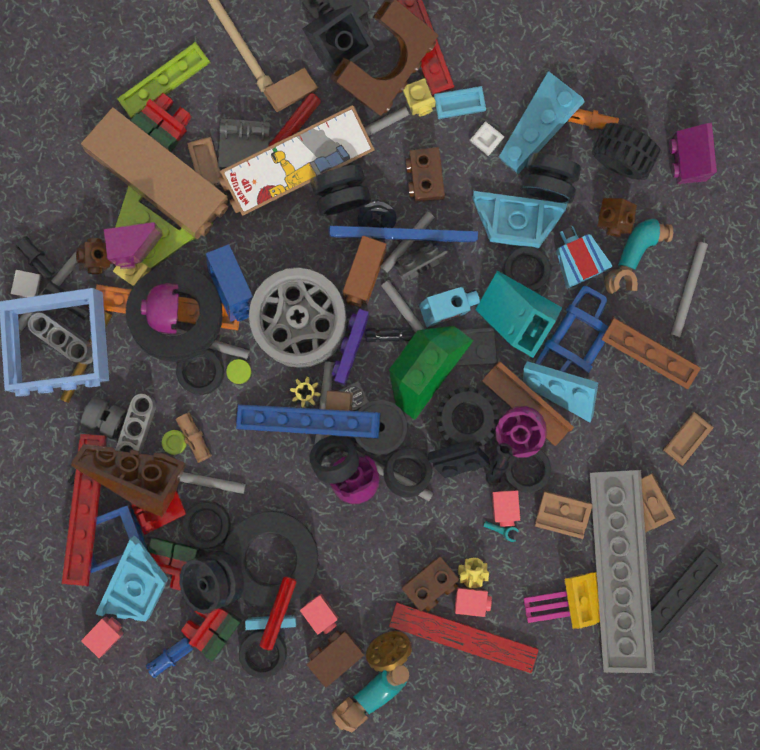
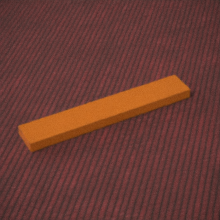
M97 284L96 290L103 292L104 311L126 314V303L131 289ZM178 296L177 321L196 324L200 315L197 301L192 298ZM221 303L223 314L221 328L239 330L240 321H230L223 303Z

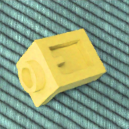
M425 78L406 85L403 93L412 115L419 114V116H424L431 113L436 101L430 93Z
M144 263L135 264V268L120 269V266H116L113 272L134 286L152 269Z

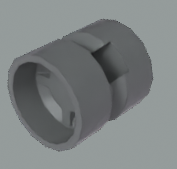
M94 396L83 413L81 424L92 430L99 428L101 434L114 439L126 418L127 411L116 405L110 407L108 401Z

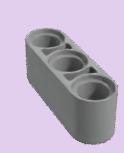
M35 313L30 317L28 327L34 335L73 362L80 364H90L93 362L92 344L52 316ZM46 320V327L41 331V323ZM65 333V341L60 344L59 338ZM81 347H84L85 353L79 358L78 351Z
M138 394L133 397L115 451L123 452L126 446H131L133 450L139 451V454L142 453L156 410V402L153 397L146 394ZM145 398L149 401V408L147 411L141 412L138 408V403ZM135 422L140 423L142 427L140 434L134 436L130 430Z

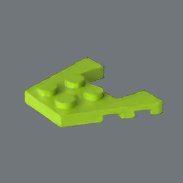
M128 186L115 228L154 222L162 230L163 236L142 262L153 269L195 238L183 228L180 230L176 229L141 204L140 201L143 197Z

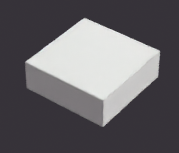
M485 121L470 139V142L489 156L503 140L504 136Z
M16 270L11 294L23 297L37 296L42 275Z

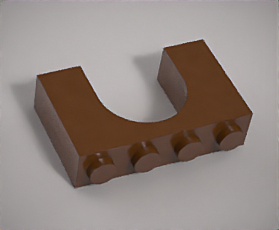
M384 0L373 16L398 41L400 55L394 69L384 76L371 77L352 61L343 58L330 77L337 85L380 116L390 110L393 105L392 100L397 93H401L405 89L407 79L420 68L422 58L436 45L435 40L439 36L397 0Z

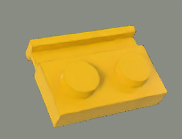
M597 572L565 578L573 629H580L599 623Z

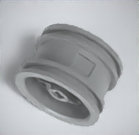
M291 268L274 273L259 286L250 304L249 322L254 339L269 356L286 366L304 368L320 364L336 352L344 339L347 317L341 295L330 280L313 270ZM305 286H309V287H313V288H311L310 290L307 291ZM291 289L300 291V296L295 301L287 299V293ZM319 292H322L328 298L322 308L312 299ZM269 304L278 305L273 319L265 315ZM331 306H333L334 314L327 312ZM298 314H301L303 317L300 324H297L295 321ZM327 320L330 323L329 329L326 332L317 331L316 324L318 321ZM264 322L270 324L266 330ZM278 330L287 331L288 336L284 342L279 343L275 341L274 335ZM318 340L325 341L321 346H318ZM312 341L313 350L307 353H300L297 345ZM291 347L293 348V351H294V353L285 352V351H287L288 349H290Z

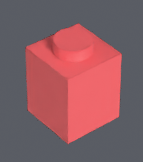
M518 490L491 492L494 522H499L500 527L515 526L514 521H520Z
M457 587L454 612L455 614L485 617L486 611L491 609L492 596H488L487 590Z
M319 594L300 609L317 635L322 631L327 634L337 626L335 621L338 620V616L322 594Z
M106 616L81 641L100 658L124 634L120 630L122 625L115 618L111 617L109 619Z

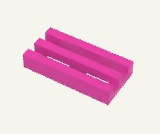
M567 591L524 597L527 622L531 623L571 616L570 610L531 616V612L569 606L568 601L532 607L529 602L566 597Z

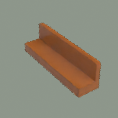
M611 318V323L601 340L689 389L701 369L697 364L619 319Z
M500 361L482 380L488 388L511 408L527 406L538 411L546 422V439L554 446L574 428Z

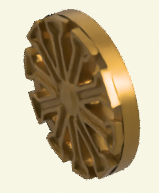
M391 631L384 633L370 643L366 651V659L370 667L374 668L375 671H392L396 669V666L404 664L407 661V657L411 655V642L403 632Z

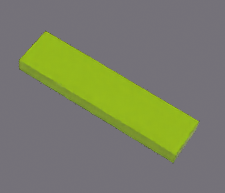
M194 42L117 98V100L132 119L136 114L139 115L146 107L149 99L154 101L160 94H168L208 65L210 61L197 43Z

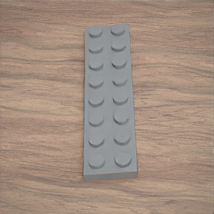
M641 470L590 473L593 504L603 670L608 673L655 672Z

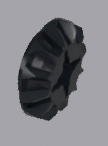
M378 199L371 203L367 201L366 205L360 208L357 216L359 227L394 228L397 220L394 207H391L387 201L380 202ZM372 212L381 215V223L377 219H373Z

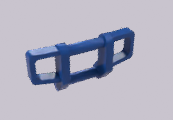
M583 286L572 304H569L566 309L567 314L551 340L548 339L546 341L545 348L535 364L541 365L549 351H552L567 360L559 371L566 372L573 364L589 374L592 369L591 364L605 343L601 338L608 326L599 319L606 307L607 298L592 288ZM586 293L601 301L594 317L577 308ZM575 318L600 332L584 359L559 345Z

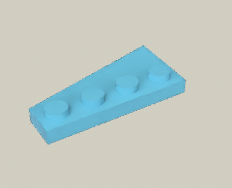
M548 71L499 158L519 174L527 165L529 155L538 153L585 102L583 97Z

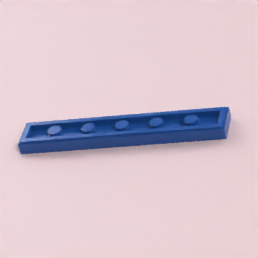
M329 226L328 236L338 238H362V236H366L371 239L476 242L478 240V231Z
M238 404L236 429L379 438L380 413Z

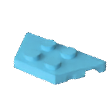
M474 191L472 197L490 242L539 248L567 208L566 203Z
M133 536L127 544L96 611L98 616H103L106 613L117 615V618L121 619L133 618L137 621L146 622L161 596L168 578L136 536Z

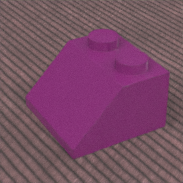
M712 123L677 131L672 136L673 139L669 140V150L671 154H674L675 163H672L671 171L672 177L677 178V184L706 182L717 173Z
M154 222L104 229L107 258L116 266H120V269L135 268V264L142 263L163 236L162 230Z

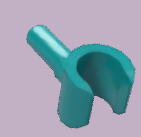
M485 521L483 526L503 534V537L510 542H515L516 540L509 538L508 532L510 530L519 532L513 526L505 528Z

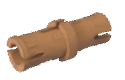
M190 412L176 418L175 420L185 437L184 441L186 444H189L197 463L211 457L212 455L202 438L204 435L196 427Z

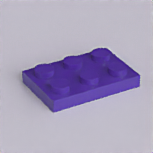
M359 309L357 314L353 313L348 325L349 330H351L349 338L344 337L340 348L341 353H343L341 362L336 361L332 372L335 382L346 386L369 319V312Z

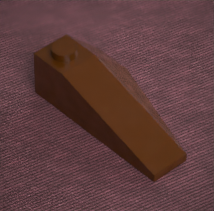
M83 444L71 462V466L139 508L163 517L174 498L185 463L162 453H154V455L139 454L137 450L122 452L115 451L112 447Z

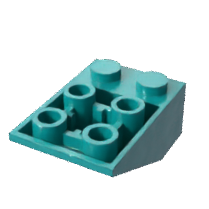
M497 271L475 310L510 345L534 358L556 322L562 307Z

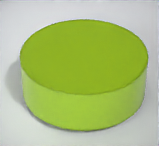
M236 359L229 363L226 373L231 382L243 384L250 379L252 371L246 361Z
M170 430L165 433L162 438L163 449L172 455L182 453L187 446L183 433L178 430Z

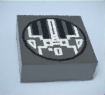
M359 381L339 390L353 393L352 411L361 408L369 402Z

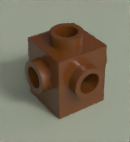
M603 198L597 227L606 230L607 235L620 237L621 233L631 234L637 205L623 198Z
M100 238L87 239V242L81 244L76 251L79 271H88V274L94 275L103 274V271L110 268V264H113L107 258L106 243L102 242ZM94 252H98L99 259L95 258Z

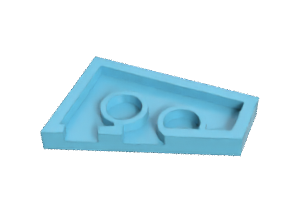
M527 361L523 372V382L529 388L584 420L591 422L594 414L598 382Z

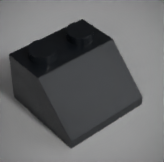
M352 5L322 14L302 28L322 65L331 73H334L343 58L354 63L375 48Z

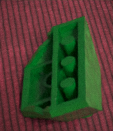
M455 326L417 330L389 369L396 406L416 420L474 340Z

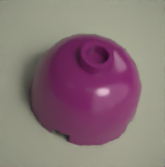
M159 284L149 291L147 300H142L141 315H146L148 324L157 332L166 334L177 333V328H172V324H176L178 319V294H173L174 289L179 288L178 284Z
M516 406L509 409L500 418L496 428V439L499 445L500 443L509 444L513 449L512 453L515 457H529L536 454L543 446L547 436V426L543 416L535 409L527 406Z
M364 455L365 458L359 457L357 471L350 478L343 482L330 483L333 492L341 501L349 504H361L367 502L375 495L379 487L380 477L375 462L369 456ZM347 456L339 459L333 466L342 463Z

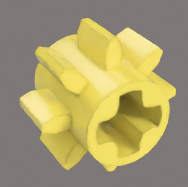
M306 377L304 383L296 379L298 386L296 389H290V391L296 394L292 401L297 402L301 400L302 408L309 401L312 405H315L314 397L321 396L320 393L315 392V388L319 384L314 383L310 385L309 377ZM308 386L312 394L307 395L306 399H303V395L299 391Z
M478 558L465 559V566L459 565L458 569L460 583H464L469 588L482 587L483 581L489 580L488 564L483 563Z

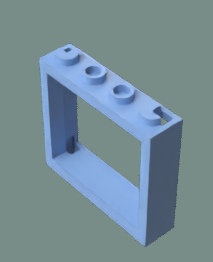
M89 288L0 301L5 391L14 392L15 396H28L30 391L38 390V393H51L53 388L61 387V390L77 389V385L85 384V387L100 386V382L109 381L103 292ZM89 304L94 373L22 383L18 314Z

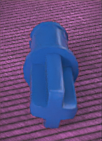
M183 638L168 650L164 649L163 654L146 664V668L151 669L148 671L150 675L156 678L171 665L176 666L178 660L193 650V646L189 644L190 640Z

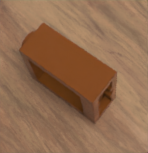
M362 236L343 290L344 298H347L348 304L361 308L362 304L368 305L381 268L380 266L387 251L386 243Z

